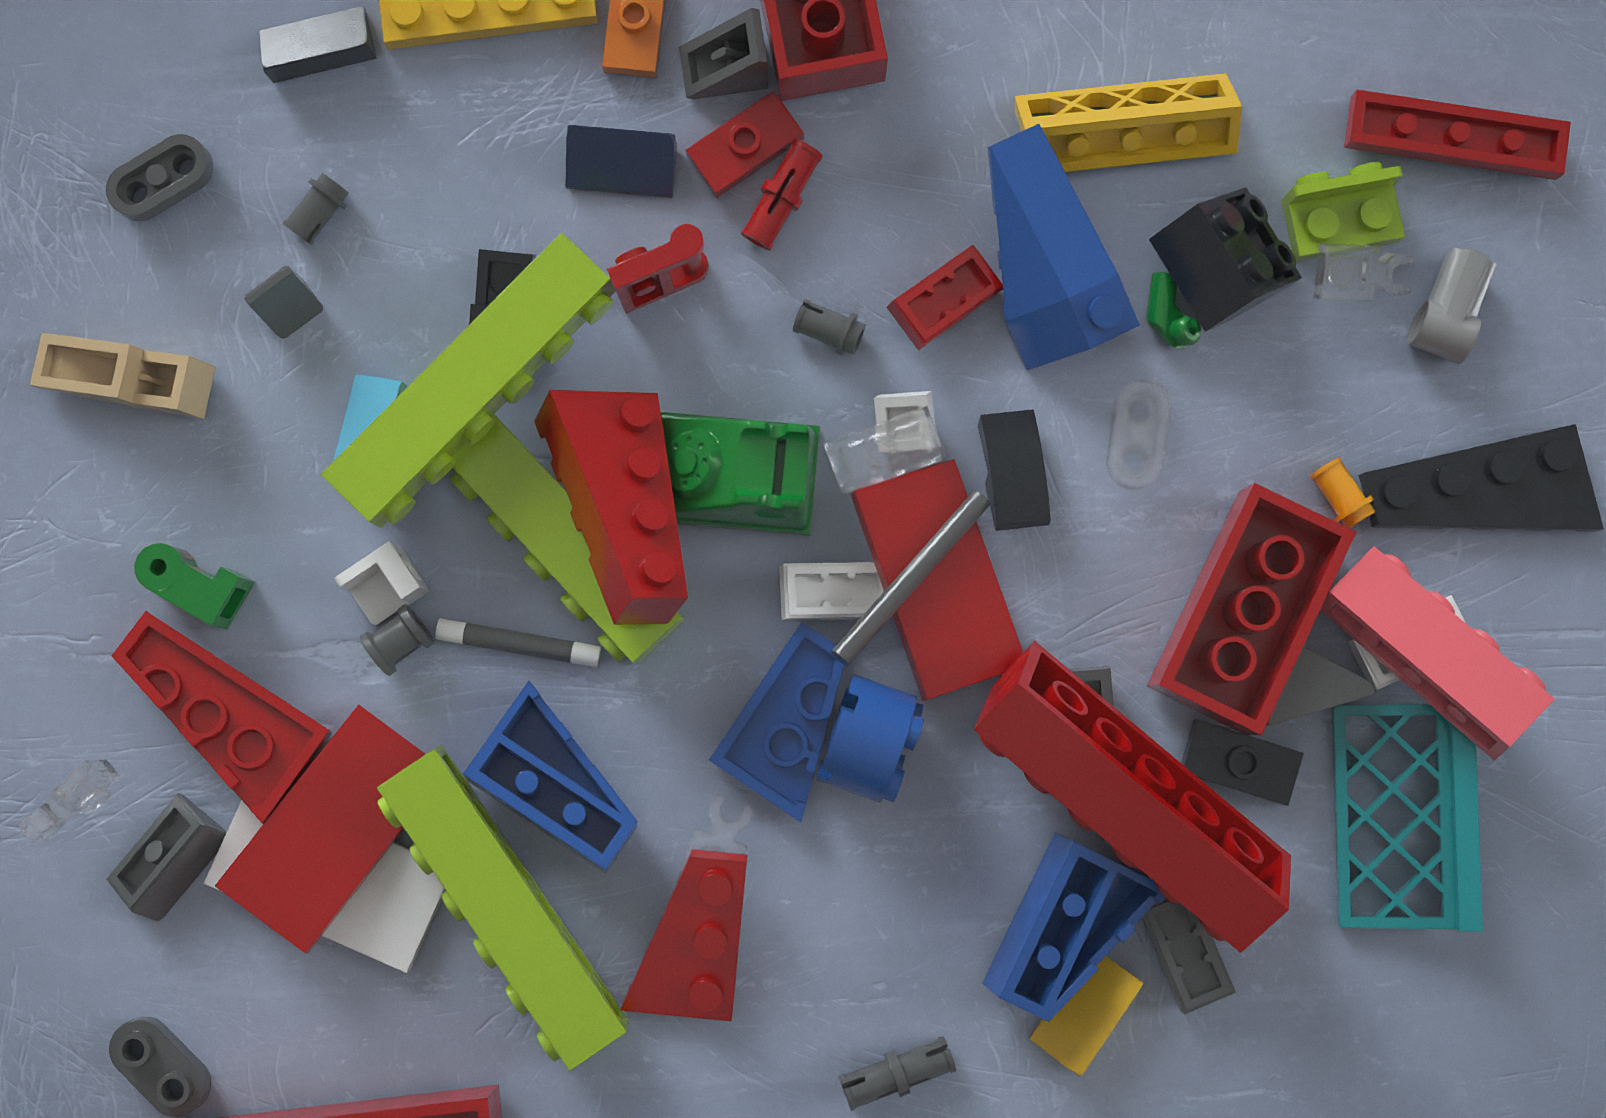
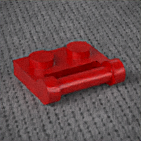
M691 224L679 225L671 233L670 242L649 251L646 250V247L631 249L615 259L616 265L607 268L625 314L705 279L709 271V264L706 255L703 253L704 239L699 228Z

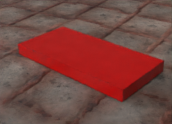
M955 459L869 485L850 493L884 591L967 499L968 496ZM976 521L893 615L922 701L1004 674L1023 653Z
M358 704L215 884V887L302 952L308 954L404 830L402 825L394 828L382 813L378 805V800L382 798V795L377 787L426 754Z

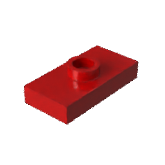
M773 90L685 151L693 166L715 197L718 198L789 150L793 139L802 141L804 139V132Z
M971 245L891 301L886 308L919 351L998 295L1003 290V284L976 247Z

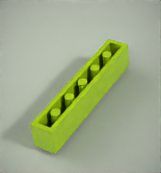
M561 232L320 475L368 522L380 528L387 522L391 525L399 522L414 507L416 501L412 497L427 481L431 485L440 481L455 464L452 456L467 441L470 444H475L482 439L495 423L492 416L507 401L510 404H514L531 389L535 382L531 376L546 361L550 364L559 361L574 343L571 336L586 321L592 325L605 315L613 304V300L610 297L615 292L610 277Z
M494 414L492 418L495 420V423L490 431L475 444H470L467 441L452 456L455 460L453 468L456 472L449 479L470 502L480 496L493 511L486 517L487 521L507 542L516 536L530 552L523 557V560L544 582L553 576L567 592L560 597V600L581 622L589 616L604 631L597 640L617 662L620 663L627 656L632 663L638 664L681 625L685 619L677 612L668 624H613L588 560L591 553L582 531L577 532L570 514L572 505L566 490Z
M442 744L377 787L382 795V798L378 800L382 813L394 828H398L401 825L404 827L414 842L410 847L414 860L425 874L430 875L433 872L436 874L446 889L441 894L446 907L457 921L461 922L464 919L468 921L478 936L473 940L478 954L489 968L492 969L496 965L500 968L510 983L505 986V991L510 1001L520 1014L525 1015L529 1012L541 1029L537 1032V1038L552 1061L555 1062L561 1058L568 1070L571 1071L627 1032L629 1018L624 1011H620V1005Z

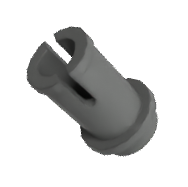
M324 173L316 181L312 178L309 180L308 183L312 187L288 219H285L282 223L310 245L314 243V239L339 207L345 209L347 206L343 201L349 192Z
M805 299L796 315L793 332L801 333L836 347V354L843 355L845 351L855 354L862 340L866 324L857 321L858 315L854 313L846 317Z

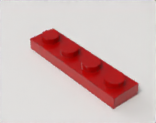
M1357 89L1350 98L1344 148L1557 180L1565 174L1571 122Z

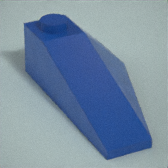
M1036 124L987 147L993 211L997 217L1000 249L997 253L999 269L1002 270L1005 301L1002 302L1004 322L1025 370L1090 350L1140 326L1121 279L1040 124Z

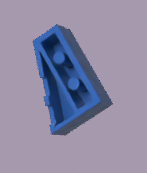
M528 681L463 775L468 782L606 874L636 830L638 821L572 738V735L563 723L559 721L545 703L533 684Z
M1055 832L982 984L998 998L1050 1022L1097 972V964L1119 941L1124 943L1136 930L1133 926L1156 902L1161 903L1165 897L1157 888L1155 881Z

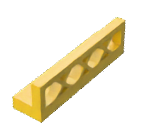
M1226 73L1015 96L1014 110L1021 131L1040 124L1064 172L1238 153L1242 105ZM1213 94H1217V96H1218V97H1214V98H1204V99H1203V98H1200V97H1197V96L1213 95ZM1157 101V102H1160V103H1158V104H1147V103H1144V102ZM1101 106H1102V107H1105V108H1108V109H1102V110H1094V109H1091L1092 107H1101ZM1050 112L1055 114L1032 117V114Z

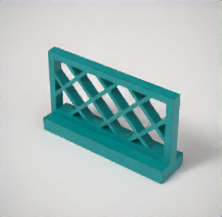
M1429 704L1338 705L1332 707L1338 927L1456 929L1459 932H1483L1476 745ZM1434 715L1435 740L1419 755L1396 731L1411 716ZM1345 716H1368L1385 733L1362 755L1346 740ZM1379 716L1401 717L1389 727ZM1389 738L1393 739L1414 759L1393 782L1389 781L1368 761ZM1346 750L1357 759L1348 770ZM1434 751H1436V769L1426 761ZM1362 766L1387 787L1365 810L1347 795V781ZM1419 766L1424 768L1437 781V795L1422 810L1398 789ZM1392 793L1416 815L1394 838L1370 817ZM1348 805L1359 815L1349 826ZM1436 807L1438 809V826L1428 817ZM1364 821L1388 842L1366 866L1349 851V836ZM1422 821L1439 838V851L1424 866L1400 845ZM1394 849L1418 871L1396 894L1372 873ZM1349 860L1360 870L1351 881ZM1438 863L1440 867V882L1429 873ZM1366 877L1390 898L1374 915H1351L1350 893ZM1425 877L1440 892L1441 916H1417L1401 900ZM1397 905L1408 916L1386 915Z

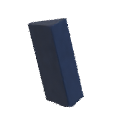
M568 125L565 187L566 189L673 198L678 147L676 136L670 133Z

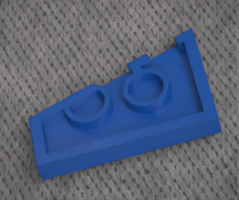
M803 622L800 623L709 759L713 764L799 822L802 821L844 667L831 653L836 644Z

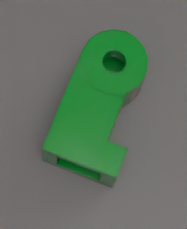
M163 543L151 544L145 547L137 555L134 564L136 578L146 589L208 625L223 629L229 628L255 583L239 572L220 567L216 575L213 576L197 567L194 557L187 551Z

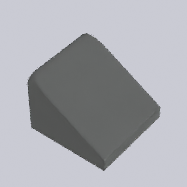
M289 266L279 269L248 292L244 298L255 313L282 339L290 336L323 310V305L303 278Z

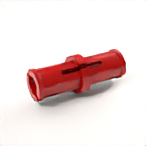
M793 139L791 147L773 179H766L760 189L764 195L746 227L741 231V235L760 248L768 251L771 250L773 242L792 210L797 211L803 202L800 194L818 162L823 158V155L817 149L801 140Z

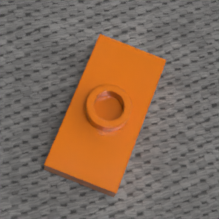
M610 0L602 62L604 73L657 78L666 0Z

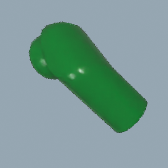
M1166 272L1152 273L1146 312L1148 325L1169 347L1184 349L1195 344L1200 339L1201 326L1196 318L1191 319L1189 316H1185L1175 306L1177 285L1173 278Z

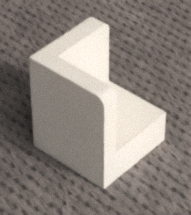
M390 541L334 578L340 588L351 592L373 625H381L397 614L398 608L402 605L407 604L409 606L430 592V589L402 547Z

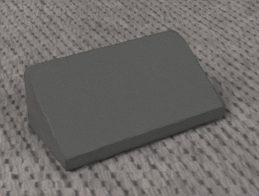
M178 793L106 880L131 912L160 921L218 853L227 832L188 798Z

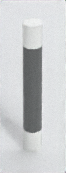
M443 618L438 620L435 633L436 640L596 668L599 667L602 654V646Z

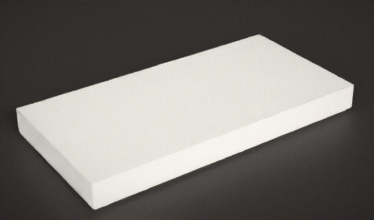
M242 800L203 883L217 890L219 889L215 887V884L263 825ZM395 841L322 936L407 973L414 964L442 901L441 894L446 889L434 872L427 875L421 870L410 852V847Z

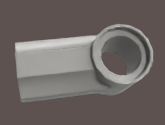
M1452 247L1446 252L1431 295L1421 305L1410 326L1407 335L1408 345L1456 364H1461L1467 358L1480 331L1481 320L1476 317L1496 267V263L1489 259V255L1471 248L1460 249Z

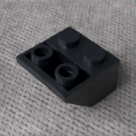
M1247 187L1196 204L1149 238V241L1205 332L1234 319L1302 278L1296 268L1294 253L1286 243L1277 238L1267 221L1268 214L1265 206L1256 196L1250 194Z

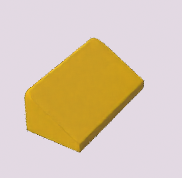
M1107 956L1097 964V972L1050 1022L1041 1019L1029 1037L1031 1041L1079 1077L1083 1075L1143 985L1141 980Z

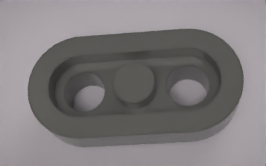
M184 134L169 136L122 164L111 173L106 183L107 199L110 205L124 217L133 221L149 220L203 188L213 173L212 157L208 150L191 136ZM193 160V169L187 174H180L181 164L184 161ZM140 188H147L146 198L141 202H134L135 192Z
M139 1017L124 1023L114 1032L109 1044V1055L113 1065L160 1113L170 1117H181L196 1110L206 1101L211 1090V1076L207 1067L164 1023L153 1017ZM132 1039L142 1042L144 1046L142 1058H137L131 1053L130 1043ZM171 1079L179 1080L182 1083L184 1093L181 1098L175 1097L170 1093L169 1083Z

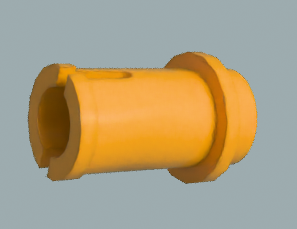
M1340 456L1309 475L1337 514V517L1333 519L1335 522L1341 521L1344 526L1351 528L1376 512L1370 504L1374 500L1371 495L1367 498L1343 465Z

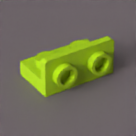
M1371 162L1350 169L1348 171L1349 175L1329 178L1328 172H1316L1298 178L1296 185L1281 199L1291 249L1296 261L1399 243L1404 239L1405 233L1394 187L1403 177L1401 166L1383 169L1381 162Z

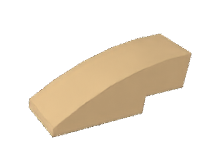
M42 332L30 385L114 404L204 419L216 366L191 356L143 350L130 344Z

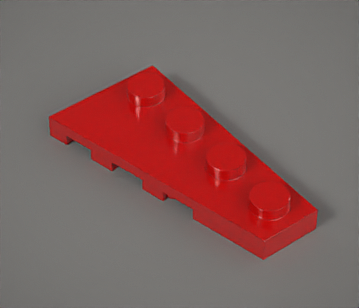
M147 611L143 613L111 655L150 700L175 725L185 739L212 766L222 780L248 806L249 810L262 824L265 823L300 779L332 735L329 729Z

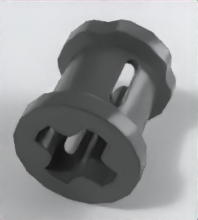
M407 604L398 608L399 615L373 634L366 631L360 636V641L369 656L387 676L397 671L396 664L421 646L429 648L435 644L427 627Z

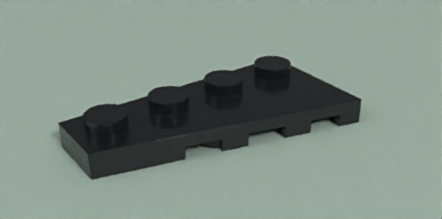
M1576 424L1358 475L1363 494L1366 498L1371 495L1374 499L1370 504L1376 512L1369 516L1372 528L1526 529L1530 531L1576 530L1584 532L1604 530Z

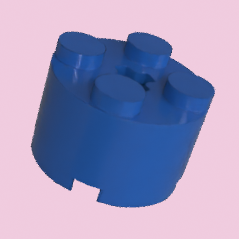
M852 674L849 688H846L827 741V755L825 760H821L816 780L879 803L883 799L894 803L905 770H902L905 755L901 753L903 748L913 751L916 746L924 718L921 717L924 705L917 703V696Z

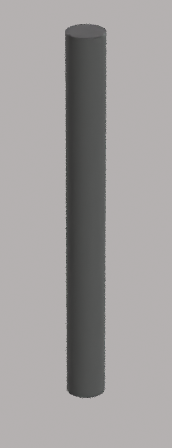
M974 490L833 648L831 653L840 663L849 666L990 506L989 500L982 493Z

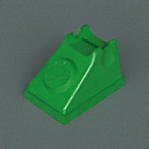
M661 412L677 524L810 536L820 426Z

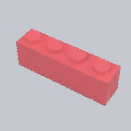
M1375 546L1328 592L1321 607V611L1494 761L1555 700L1553 696L1545 691V684L1534 672L1513 664L1500 653L1499 645L1489 634L1468 626L1455 615L1453 606L1445 597L1434 591L1428 592L1411 578L1409 569L1401 560L1390 554L1384 555Z

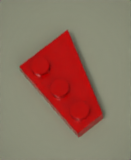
M691 850L652 940H650L632 984H630L624 997L620 1011L732 1022L747 854Z

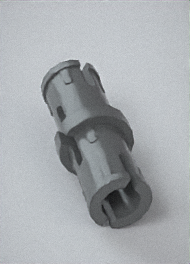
M943 1036L939 1037L938 1040L898 1055L895 1050L884 1054L885 1060L846 1075H839L838 1077L850 1110L854 1111L857 1107L894 1093H898L899 1097H903L911 1093L910 1087L949 1072H956L955 1063L950 1049H947L948 1045Z

